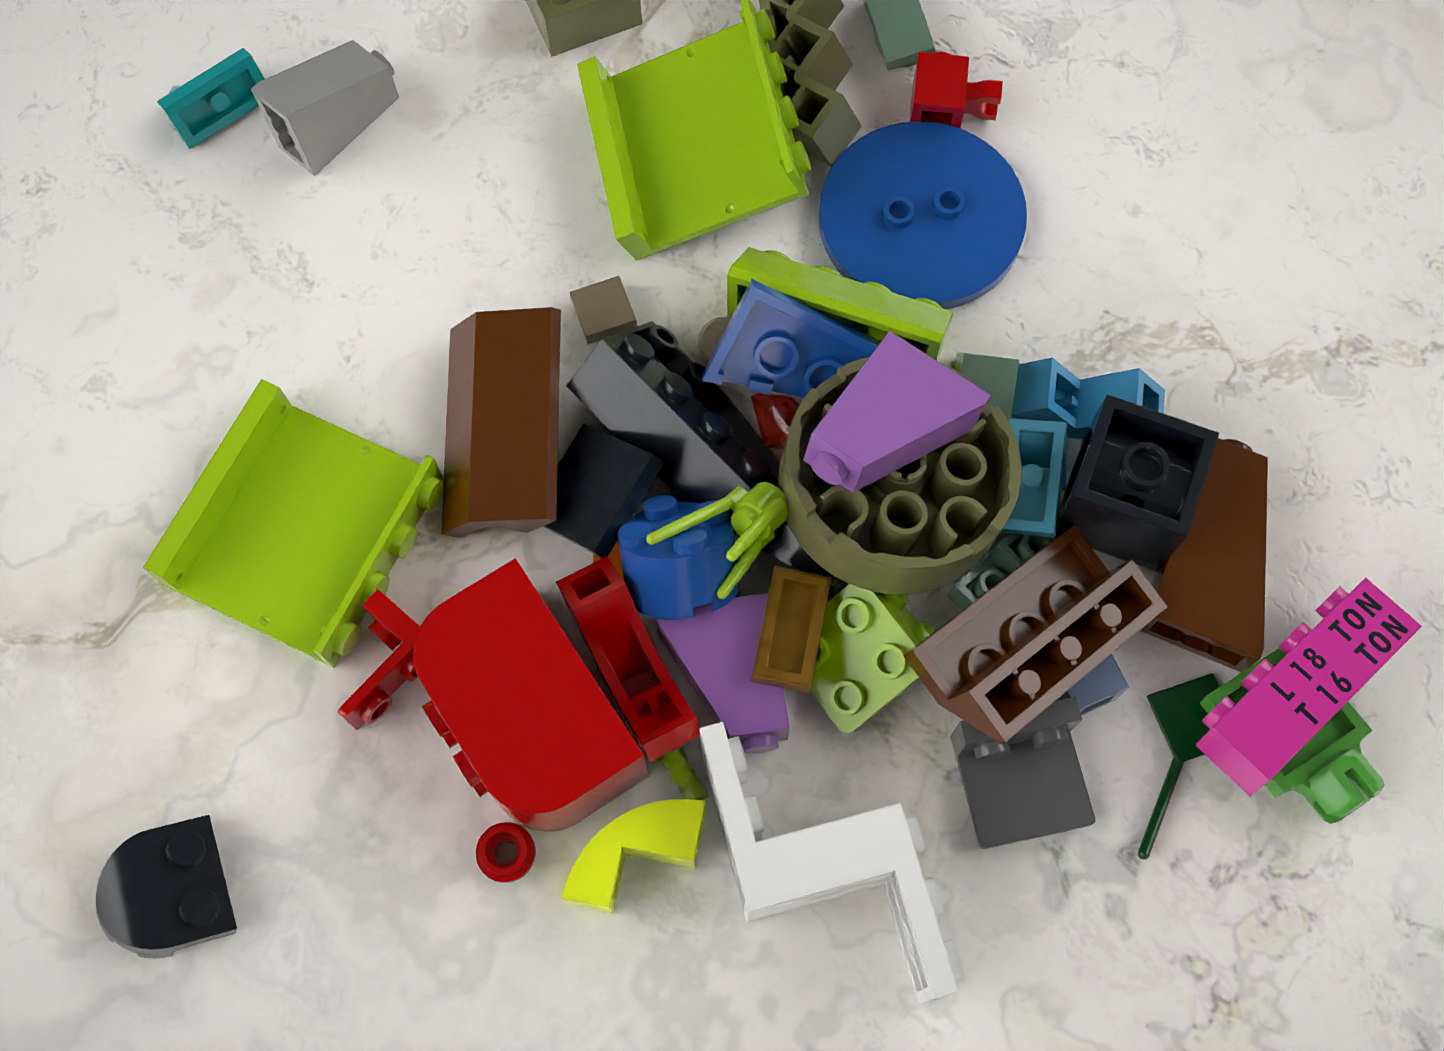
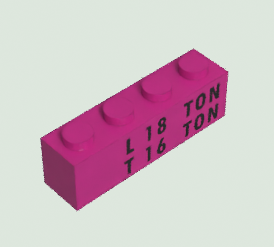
M1366 577L1350 593L1339 586L1315 610L1323 618L1322 621L1313 629L1302 622L1278 646L1286 656L1276 666L1265 658L1240 683L1249 692L1237 704L1226 696L1202 720L1210 730L1201 738L1196 746L1249 797L1270 781L1422 627Z

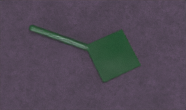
M1213 673L1146 696L1171 750L1173 759L1138 850V857L1142 860H1146L1150 856L1184 762L1205 755L1196 746L1201 738L1210 730L1202 722L1208 713L1201 706L1200 702L1208 694L1219 688Z

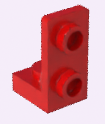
M379 589L362 605L374 620L368 629L391 651L397 646L398 648L338 709L337 713L356 730L360 729L365 722L372 724L381 718L392 704L393 699L390 696L406 680L411 682L418 678L414 666L413 648L420 626Z

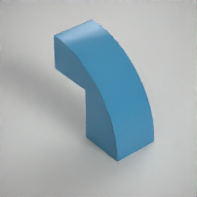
M1051 357L1019 364L1012 417L1015 419L1066 422L1067 437L1082 440L1107 394L1164 413L1165 389L1140 368L1079 379Z

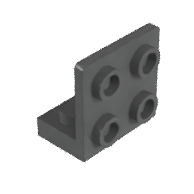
M1076 697L1054 701L1007 742L999 744L965 721H960L950 736L978 843L982 849H990L1085 828L1095 823V815L1070 733L1082 721Z

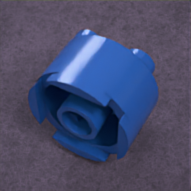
M659 495L643 502V511L632 516L629 522L620 527L618 542L624 582L638 612L657 619L682 620L695 617L694 607L712 602V610L715 611L734 599L739 591L740 582L735 585L725 599H720L717 596L719 587L737 563V560L731 562L726 557L728 550L735 544L730 510L671 538L650 545L646 541L648 534L717 501L703 503L677 502L672 496Z

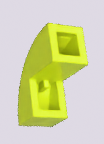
M695 799L662 800L642 805L614 819L590 840L578 856L565 882L561 899L567 905L613 914L626 855L695 868L706 815V801Z

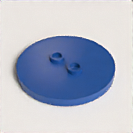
M911 121L885 126L864 135L852 143L838 157L828 172L821 192L819 208V228L824 248L831 262L843 277L861 283L876 282L886 286L893 293L912 299H930L947 310L965 305L985 295L1006 276L1018 256L1027 224L1024 192L1018 177L1006 159L991 145L972 133L951 125L927 121Z

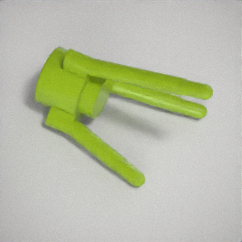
M758 483L749 492L743 487L737 486L726 497L648 534L646 541L650 545L657 544L732 509L734 512L731 516V524L740 537L728 550L726 557L731 562L736 561L738 558L739 560L717 591V596L720 599H725L735 585L738 584L760 551L775 537L774 531L787 519L788 512L785 495L778 487L771 483Z

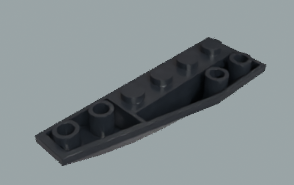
M653 321L601 339L566 385L616 438L650 452L663 461L664 465L657 477L687 502L703 503L714 500L718 501L726 497L737 486H741L749 492L761 482L771 483L778 487L780 467L778 458L731 399L716 384L702 381V373L705 366L693 362L678 347V340L673 333L661 325H656ZM730 509V517L734 512L732 509ZM787 521L774 531L775 537L762 549V551L800 571L832 577L830 583L832 586L841 581V579L822 568L806 553L791 532Z

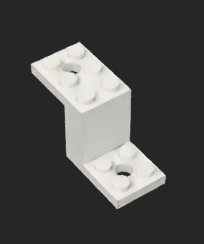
M723 722L699 728L701 752L746 922H753L884 885L919 1005L959 992L955 979L963 977V969L953 940L943 941L936 916L944 914L943 903L934 878L924 879L918 854L924 853L925 847L916 818L914 816L906 818L902 804L898 803L763 840L762 832L764 827L755 795L743 797L740 784L747 783L745 772H748L739 736L728 739Z

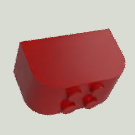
M516 558L447 599L433 609L425 618L417 632L413 648V660L417 676L431 698V701L424 704L422 708L439 736L443 737L449 748L457 744L461 747L462 750L452 757L469 785L475 789L479 797L489 792L503 811L511 819L524 827L537 831H558L579 823L649 777L644 754Z

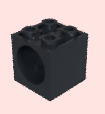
M1107 394L1082 439L1059 506L1056 536L1075 525L1092 549L1125 561L1133 559L1136 565L1158 572L1188 536L1219 432Z

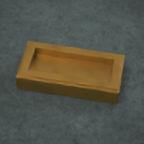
M774 566L751 682L809 694L832 577Z

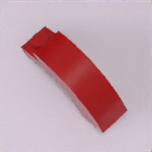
M608 556L556 581L559 591L598 671L636 742L641 745L649 761L651 762L699 737V728L701 726L696 715L664 666L643 625L625 582Z

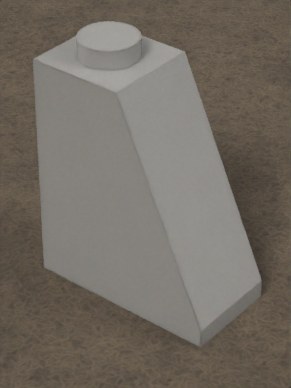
M354 40L266 78L251 88L279 148L314 176L399 98L392 77L395 71L390 62L378 51L373 50L370 53Z

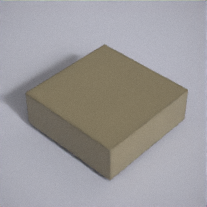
M619 276L569 292L587 344L637 327L636 317Z

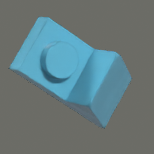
M1009 418V424L1018 443L1022 472L1018 499L1001 533L1056 538L1061 491L1066 489L1067 423Z

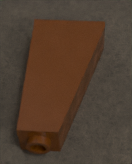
M1217 439L1188 536L1158 572L1155 573L1151 584L1165 602L1167 608L1140 630L1239 672L1245 671L1260 660L1264 650L1268 457L1253 452L1250 446L1241 441Z

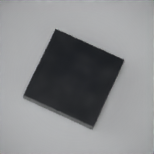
M583 423L557 465L556 521L542 527L600 558L608 556L618 541L620 527L630 521L663 467L664 462L650 452Z

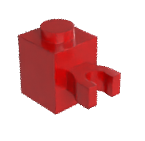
M918 52L912 86L909 122H937L961 128L964 113L971 114L979 119L995 121L998 104H1000L1002 99L1003 81L983 80L974 83L967 82L968 56L952 55L947 52Z

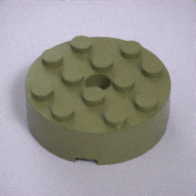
M869 357L862 358L839 367L835 375L821 383L816 389L812 388L804 397L795 413L781 458L778 476V488L784 493L788 513L786 521L794 537L806 553L822 568L844 582L862 589L884 594L907 595L932 591L958 580L972 570L988 552L1008 521L1018 499L1021 485L1022 468L1018 443L1011 425L999 406L993 409L987 402L977 423L970 432L854 493L840 484L833 485L825 482L815 474L811 465L803 461L812 432L869 359ZM946 366L947 368L954 371L955 373L965 378L969 382H974L962 373L952 369L951 367Z

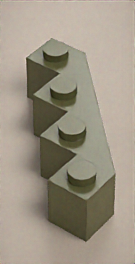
M759 0L760 10H766L775 33V39L768 41L771 53L776 51L779 55L787 77V82L780 84L783 97L788 95L791 99L799 121V126L792 129L795 142H802L808 155L832 167L862 127L845 97L835 91L853 66L835 33L828 30L843 9L844 4L841 0Z

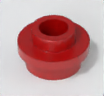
M502 822L489 827L481 835L476 846V861L480 870L489 879L499 883H512L523 878L531 870L536 857V847L532 836L525 828L511 822ZM505 843L516 845L517 855L512 862L501 864L497 861L496 853L501 845Z

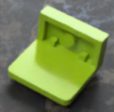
M848 584L826 604L810 692L836 727L843 733H851L858 730L903 691L920 679L903 655L933 633L935 629L926 621L919 623L905 606L909 603L907 595L878 593Z

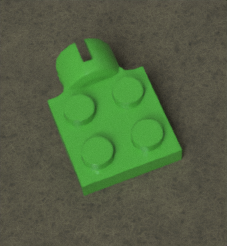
M1280 648L1276 649L1208 694L1200 702L1201 706L1209 714L1226 696L1237 704L1249 692L1240 683L1265 658L1276 666L1286 654ZM1347 702L1265 786L1275 798L1285 792L1294 790L1307 799L1323 821L1329 824L1341 821L1371 798L1377 796L1385 786L1382 777L1363 756L1360 748L1362 739L1373 730L1353 706Z

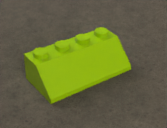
M748 247L731 265L727 274V317L733 316L751 279H754L880 341L890 331L936 361L939 359L953 315V311L943 309L938 303L930 299L905 297L891 292L882 284L876 282L861 283L845 278L829 267L807 266L792 261L783 253L774 250L763 252Z

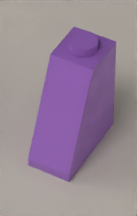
M889 331L812 432L803 461L811 465L815 474L825 482L833 485L840 484L854 493L970 432L977 423L991 395Z
M769 593L734 597L727 605L715 611L712 610V602L694 607L695 617L682 620L655 618L660 639L715 724L724 723L728 739L739 736L744 753L746 754L770 752L779 748L778 741L788 740L790 727L784 688L751 682Z

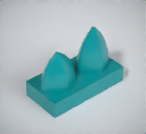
M241 48L184 85L172 86L169 94L159 99L157 103L181 140L191 149L258 107L259 105L251 88L265 78L251 54L244 48Z

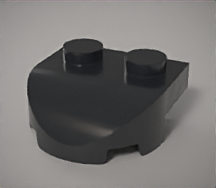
M210 815L139 832L124 841L111 854L102 869L96 890L97 918L103 932L111 942L115 941L123 948L137 953L139 957L165 958L172 956L176 950L236 933V921Z

